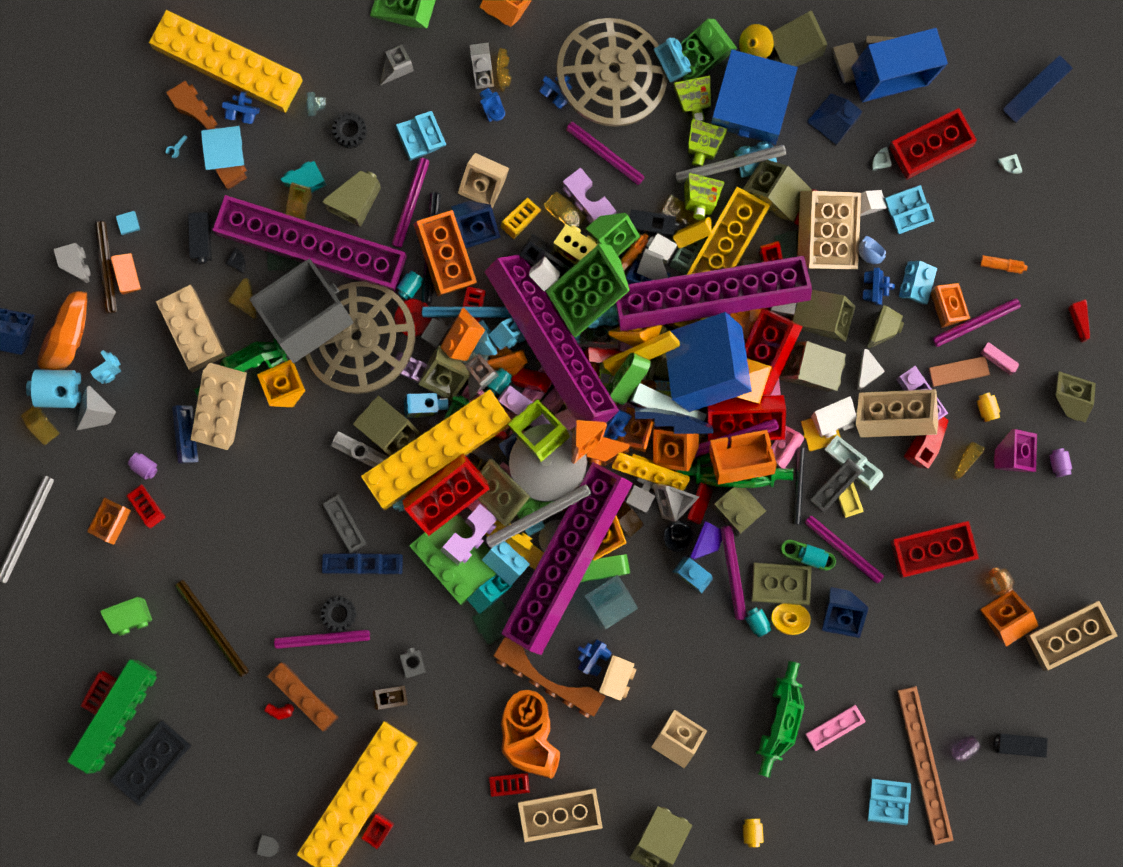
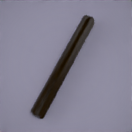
M98 221L95 223L105 308L106 312L111 314L117 312L107 227L104 221Z

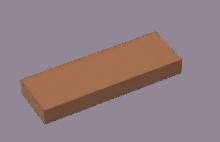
M986 356L929 368L933 387L990 375Z

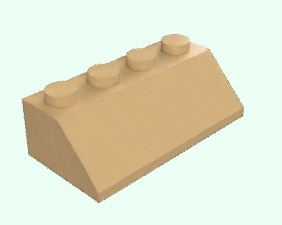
M936 389L859 393L856 426L860 437L936 435L938 428Z

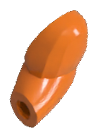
M76 291L70 293L59 308L55 323L47 332L38 355L37 364L41 370H63L74 359L85 327L87 292Z
M531 690L519 691L510 698L503 712L501 721L503 733L502 753L513 767L552 779L558 768L560 751L547 741L550 733L547 703L537 692Z

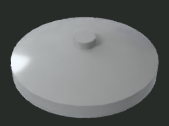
M552 424L538 425L527 430L523 435L535 446L553 431L555 427ZM567 429L571 437L542 462L519 439L515 442L509 459L510 473L512 479L530 498L542 502H553L574 491L582 483L587 469V457L584 455L575 464L571 462L573 433Z

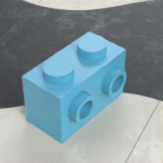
M512 317L501 322L489 334L493 343L500 350L505 347L510 349L517 342L521 343L525 340Z
M505 541L494 546L482 559L486 565L510 586L530 565L523 556L519 555Z

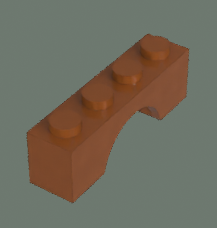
M281 662L267 676L322 731H326L339 718L285 663Z

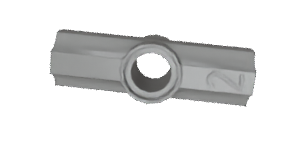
M339 431L331 444V447L373 468L389 458V456ZM363 447L365 448V454L360 457L356 456L357 448Z

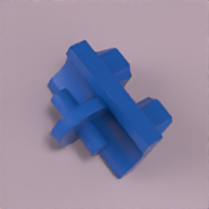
M567 75L564 79L570 91L572 86L568 82L571 78ZM545 76L543 79L544 83L539 91L548 98L555 90L558 96L553 100V103L560 109L563 108L567 101L563 97L559 85Z
M489 88L480 92L479 95L482 99L480 103L488 121L503 119L505 110L498 93H492Z
M241 91L240 96L233 95V100L238 101V103L226 101L222 104V108H225V119L236 120L237 111L243 112L242 122L248 124L254 122L255 115L259 114L260 108L245 105V103H252V99L246 97L247 93L245 91Z
M880 268L864 272V282L866 284L873 283V290H864L863 299L876 305H882V297L889 296V290L895 289V284L890 283V277H884L883 283L884 271H881Z
M619 409V412L606 423L607 427L603 437L616 440L618 436L625 437L627 433L624 428L632 417L630 413Z
M596 639L593 645L587 643L584 649L579 646L577 650L582 653L578 659L582 662L578 669L587 675L589 673L598 676L601 667L595 664L599 657L607 661L612 654L606 648L607 645Z

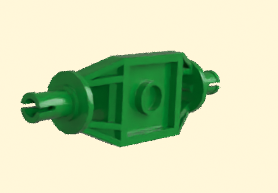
M274 338V342L256 341L222 359L219 365L245 372V370L251 367H258L264 360L269 368H273L281 362L288 360L287 354ZM200 387L194 389L197 397L199 395Z
M710 453L697 457L696 463L691 465L689 471L677 470L678 473L694 476L696 484L701 482L716 487L758 488L768 485L773 487L775 480L793 481V468H776L775 474L718 485L713 465L712 467L704 468L700 466L712 462Z
M788 661L785 677H782V679L776 678L778 682L773 697L780 699V703L777 705L776 718L771 726V736L762 735L759 751H756V754H760L763 757L758 775L770 778L774 761L776 759L782 761L783 758L781 756L795 744L805 707L799 689L803 685L796 681L801 665L799 663Z

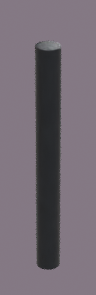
M802 447L797 448L793 524L796 525L801 524L805 448Z

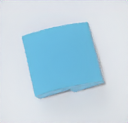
M432 111L417 115L414 119L396 124L395 126L409 161L446 146Z
M240 126L201 131L206 170L244 165Z
M921 185L884 197L898 234L934 222L929 203L926 202Z
M872 779L868 821L907 825L911 783Z

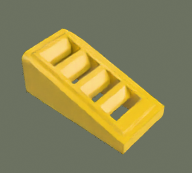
M526 198L502 221L501 228L510 237L515 239L541 212V209L529 198ZM526 206L533 213L530 214L526 209H524V207ZM521 212V213L524 214L527 218L525 219V218H524L522 215H520L519 213ZM514 218H516L517 220H519V221L521 222V224H519L517 221H515Z

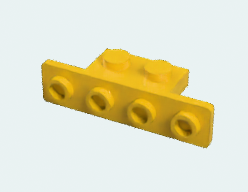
M618 453L612 464V468L682 491H684L690 480V477L655 465L653 460L633 454L631 457Z
M496 520V522L494 523L496 525V528L490 533V535L498 532L499 530L507 526H504L500 521ZM522 532L521 535L516 534L505 540L519 555L525 558L531 568L536 569L544 552L530 542L532 538Z

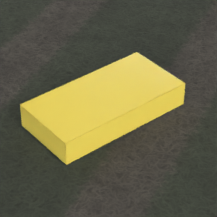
M853 482L838 497L844 518L864 512Z

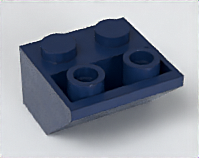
M0 308V351L23 355L29 345L35 315Z

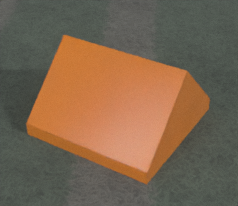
M959 283L939 285L931 290V296L942 328L970 319Z
M627 407L626 412L630 413L632 417L624 428L627 434L625 437L619 436L618 441L630 444L629 448L645 452L654 419H635L634 408Z
M576 421L572 434L571 462L573 464L602 441L607 427L605 422Z
M104 497L87 532L114 545L131 510Z

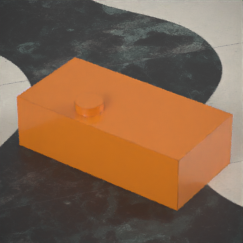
M453 210L416 221L413 224L437 296L477 283Z

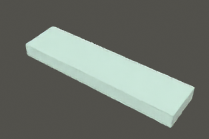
M643 384L637 386L631 398V402L645 408L675 411L695 417L701 421H704L707 415L699 410L688 412L672 400L671 397Z

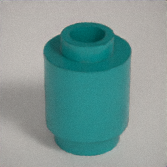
M413 271L406 273L396 287L398 290L397 294L405 300L407 298L412 299L422 285L421 281L423 278Z
M499 368L498 371L495 370L499 376L486 386L488 388L486 391L491 390L495 397L497 395L501 396L511 382L512 375L502 368Z
M807 544L805 547H801L798 558H801V563L816 568H824L829 553Z
M755 607L747 612L748 616L745 619L757 637H761L771 631V624L762 609L758 610Z

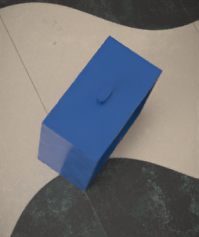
M937 28L870 44L851 68L863 103L928 86L946 67L948 62Z
M731 49L711 124L726 128V132L738 134L740 137L767 141L776 145L798 67Z
M723 312L671 331L680 341L679 347L666 352L672 400L688 412H692L752 392L743 329L730 315Z

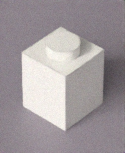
M658 233L655 238L652 236L646 245L649 247L648 250L662 255L663 263L665 264L669 262L677 249V244Z
M546 257L531 267L529 276L543 291L558 281L560 272Z

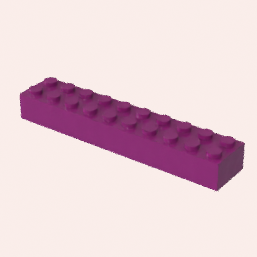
M227 195L224 196L213 228V232L217 236L301 263L310 258L317 268L357 281L386 287L393 292L396 291L407 259L405 252Z
M520 255L497 258L485 270V273L575 421L607 423L619 412V409L546 291H543L529 276L531 267L527 260L520 257Z
M804 256L628 284L630 291L615 303L620 331L712 317L723 312L730 314L810 301L812 286Z
M594 462L591 464L580 487L587 485L591 494L570 505L501 634L525 649L542 655L633 484L632 482Z

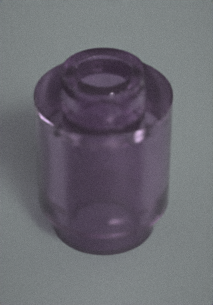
M973 735L965 736L951 747L953 750L951 755L957 762L961 760L964 763L979 752L978 749L981 748V745Z

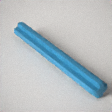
M506 307L422 308L423 317H457L462 308H465L473 317H512Z

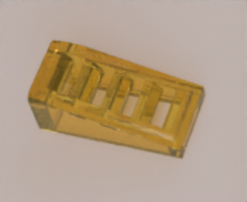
M974 442L969 443L953 479L958 480L986 448Z

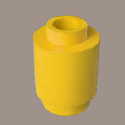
M990 392L980 395V400L976 402L981 417L984 418L985 422L1000 418V409L995 395L991 396Z
M744 819V844H748V847H760V843L764 842L763 826L760 823V819Z

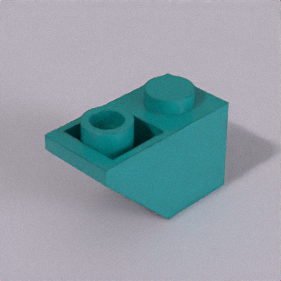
M314 161L305 162L300 166V169L288 171L281 178L284 186L309 194L327 185Z
M496 574L481 585L467 600L480 614L513 585L510 586Z

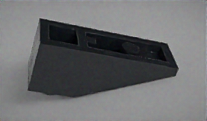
M533 233L520 253V257L533 265L546 257L560 272L559 279L573 267L553 247Z

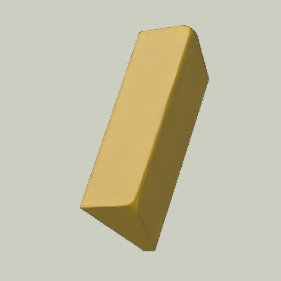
M707 217L704 220L678 230L673 235L678 248H683L711 235V218Z

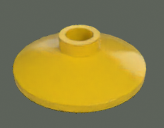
M760 24L748 26L742 32L739 39L740 52L762 58H767L771 54L774 45L772 33L767 27Z
M793 604L778 605L773 610L771 617L774 627L788 635L803 633L808 629L811 620L809 612L803 606Z

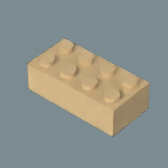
M191 285L156 301L182 357L192 373L207 366L209 363L227 356L195 289Z
M209 363L206 366L201 378L191 435L192 441L225 450L229 449L235 438L247 373Z
M1096 601L1025 637L1042 670L1048 671L1117 637V634L1100 601Z
M596 788L518 802L525 842L603 828Z

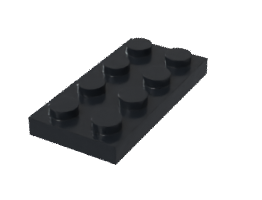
M161 720L110 781L138 806H141L192 745Z

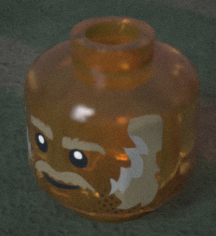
M996 567L988 572L990 576L986 578V583L994 595L999 594L1001 597L1013 590L1012 586H1014L1015 581L1006 568L999 569Z

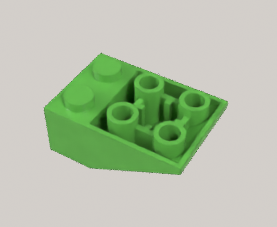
M707 19L680 43L682 46L681 51L688 58L692 71L683 76L685 81L700 78L724 61L730 55L731 49H737L715 19Z

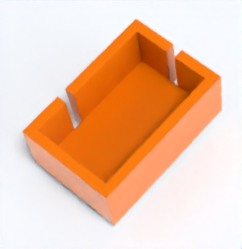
M767 430L731 436L729 449H727V437L710 440L709 453L718 485L775 474L777 463L773 449H771Z

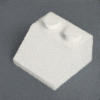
M847 397L815 411L811 418L820 437L825 436L827 439L836 435V430L843 428L845 431L854 427L853 423L856 422L857 416L851 397Z

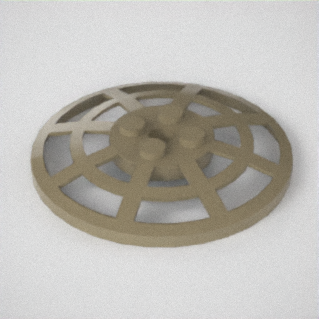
M602 18L579 26L564 41L556 63L558 85L567 103L585 119L604 126H627L646 118L660 103L668 82V77L663 67L652 65L649 54L642 46L649 40L655 48L659 45L655 39L641 27L622 19ZM606 23L607 32L596 34L588 40L579 35L582 30L592 25ZM613 23L628 26L642 35L635 40L627 34L615 32ZM608 37L609 47L599 50L592 44L599 39ZM616 37L625 39L632 43V45L627 50L617 47ZM574 40L581 45L576 55L575 65L563 67L565 52L570 42ZM586 49L595 55L592 64L581 65V59ZM638 49L642 53L646 65L636 64L632 55ZM610 65H615V66H617L619 72H617V73L611 72V71L609 70V66H610ZM583 72H591L595 83L590 88L582 77ZM636 72H647L646 81L642 88L634 81ZM575 73L578 84L585 93L578 102L570 93L564 79V74ZM652 74H663L661 89L655 100L652 101L646 94L651 84ZM628 87L636 93L628 99L620 100V91ZM600 88L611 91L612 100L602 98L595 93ZM592 99L599 104L613 107V118L596 115L588 111L584 106ZM639 99L647 106L645 110L636 115L620 118V107L630 105Z
M364 281L344 284L337 288L339 292L349 288V298L340 302L343 306L349 304V316L354 323L319 346L322 356L330 365L324 375L314 364L310 353L306 355V359L315 375L333 389L352 394L369 393L388 385L405 369L414 350L415 325L409 308L392 290ZM356 287H372L386 294L379 301L368 297H357ZM392 298L402 309L407 324L395 325L391 313L385 307ZM357 302L374 305L367 314L357 311ZM380 310L385 315L388 326L378 327V324L373 319ZM355 331H361V337L358 340H353L352 338ZM396 332H408L406 349L401 360L398 361L390 355L395 345ZM390 333L389 342L384 351L378 346L380 334ZM335 343L339 349L333 360L326 351V344ZM372 352L380 357L374 363L364 367V357ZM346 355L355 359L356 368H347L339 364ZM385 361L394 367L384 378L372 384H367L365 373L377 369ZM338 370L345 374L358 375L360 386H345L330 379L335 371Z

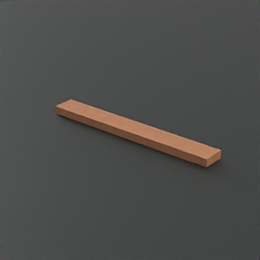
M917 686L897 690L933 845L954 841Z

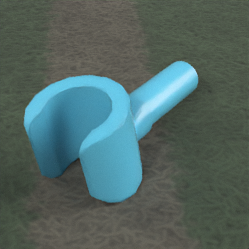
M183 135L174 147H167L166 154H169L174 149L175 153L172 155V158H177L181 145L188 137Z

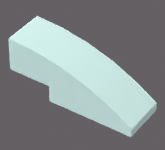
M838 435L825 448V451L841 466L848 458L856 463L863 470L856 479L869 490H872L883 478L882 471L871 464L865 456Z

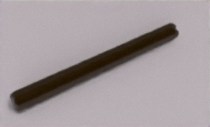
M184 580L179 581L175 587L240 677L248 674V668Z

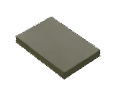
M489 459L480 473L487 480L490 489L481 495L478 500L504 526H508L530 496L493 459Z
M753 563L751 602L810 605L812 566Z

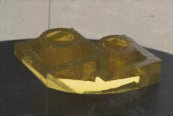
M502 48L499 49L497 58V77L500 91L504 92L505 88L510 86L512 76H509V69H505L508 67L510 57H508L507 50Z
M555 192L543 204L555 219L559 218L565 225L567 224L570 227L571 225L578 227L586 219L570 201L558 192Z
M668 195L660 210L665 215L676 216V221L686 226L700 221L694 219V211L687 210L685 203L672 195Z

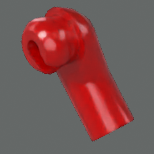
M269 703L264 711L272 717L282 720L292 715L294 706L286 704L285 707L276 708Z

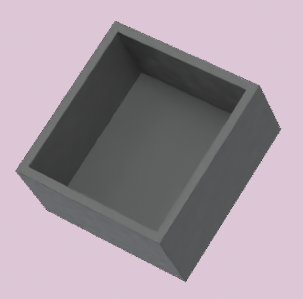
M310 258L250 298V301L293 364L354 323L335 295L339 292L334 283L331 286L328 285Z

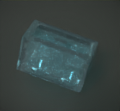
M618 575L585 595L586 600L605 629H608L638 609Z

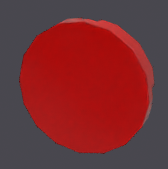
M417 299L405 300L404 303L409 308L413 317L415 337L422 336L433 318L422 316V308L428 307V305ZM398 306L394 317L396 325L407 324L400 306ZM401 332L404 335L408 336V332Z

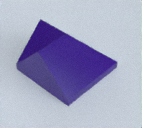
M705 521L690 556L693 561L719 550L722 542L721 529Z

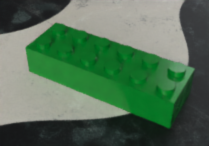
M130 659L67 762L87 774L96 773L103 768L106 762L104 761L106 755L112 753L116 746L114 742L117 737L120 738L126 730L125 724L128 720L131 721L136 714L134 709L137 704H141L147 695L145 691L148 686L152 687L155 683L157 671L139 660Z

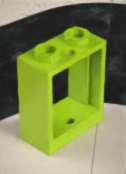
M538 399L534 403L529 404L521 414L515 416L508 424L518 439L541 462L571 437L563 424ZM542 414L555 429L534 446L521 431Z

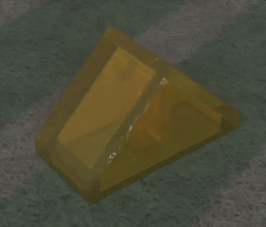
M244 278L228 301L251 318H257L255 307L250 301V298L253 297L251 284L248 278Z
M32 406L21 415L27 428L43 445H46L60 434L40 407Z

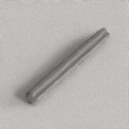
M779 145L676 173V180L678 183L686 181L689 173L708 176L786 155V148L784 145Z
M48 476L43 477L0 569V582L2 583L8 581L54 480Z
M583 485L486 538L488 546L492 548L591 494L589 487Z

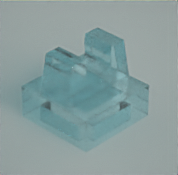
M315 92L307 93L308 116H316L317 110L325 109V97L316 98Z

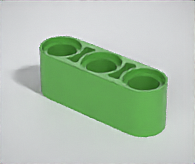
M635 353L628 355L606 387L614 402L624 405L647 374L651 364L650 360Z
M787 540L781 545L780 552L783 557L801 563V558H798L801 547H805L806 544ZM786 544L793 545L795 549L793 554L785 552ZM829 553L828 558L831 560L829 567H819L816 569L822 571L832 569L836 564L834 555Z
M627 554L592 560L581 582L630 574Z

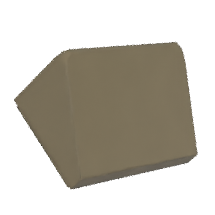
M847 43L831 48L843 83H854L855 77L851 67L858 59L854 44Z

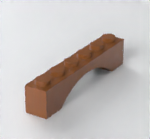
M184 81L166 92L179 113L197 120L207 130L216 129L217 122L212 115L208 117L205 111L208 108L203 100L198 101L195 96L198 92L192 84L189 86ZM244 165L215 169L228 190L247 178L244 174L247 171Z
M506 636L494 654V657L497 658L496 663L503 667H506V665L514 668L513 673L521 678L523 675L529 677V683L538 688L540 685L547 688L546 693L554 698L557 695L562 697V703L571 708L573 705L580 708L579 713L587 718L590 715L595 716L606 697L591 687H565L547 680L531 665L524 648Z

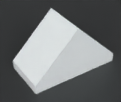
M882 190L861 193L860 216L887 209Z
M864 349L862 352L857 390H862L885 372L867 349Z

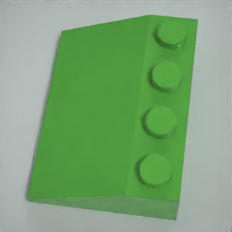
M375 0L370 16L409 27L427 29L436 0Z
M598 244L546 290L573 337H577L630 291L619 257L611 245Z
M457 514L430 536L423 533L410 547L458 603L462 605L481 585L495 576L496 573L482 561L490 551L484 543L478 549L473 547L470 551L472 556L465 564L463 562L459 565L455 564L440 551L454 533L465 539L471 538L473 535L469 525Z

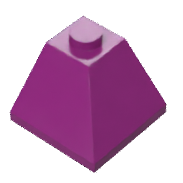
M1012 429L995 449L994 468L1004 471L1036 472L1037 434Z

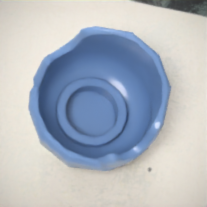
M865 236L859 244L858 251L865 262L874 265L881 263L885 259V249L871 237Z

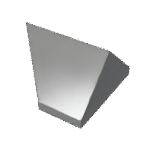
M403 45L385 52L386 59L380 85L414 71L411 60Z
M645 249L637 273L652 280L668 278L663 264V256Z
M480 353L465 365L470 372V377L468 378L470 400L499 376Z
M90 386L86 388L81 398L76 431L111 423L116 413Z
M658 483L653 484L662 519L677 521L699 498V496L671 486Z

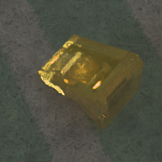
M291 183L286 215L305 220L307 205L312 198L310 187Z

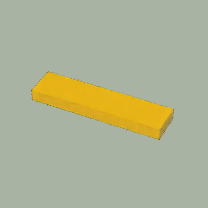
M668 331L604 360L603 364L614 376L630 353H635L651 360L679 347L680 341L671 331Z

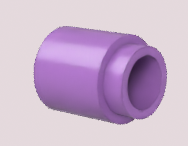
M1064 448L1053 450V454L1049 455L1056 478L1071 475L1072 465L1069 452L1064 451Z
M135 453L128 461L130 469L145 480L153 478L157 473V464L143 454Z

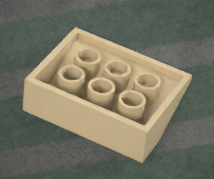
M800 191L798 257L804 256L807 268L858 269L861 193Z

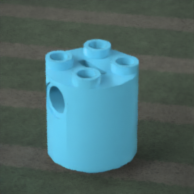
M35 369L32 381H27L26 384L27 396H31L34 407L75 408L77 403H81V392H78L81 374L76 373L75 370Z

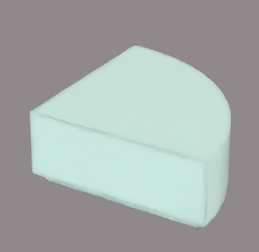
M887 147L881 149L875 155L872 162V171L891 167L892 164Z
M1017 154L998 159V164L1006 172L1012 174L1022 173Z

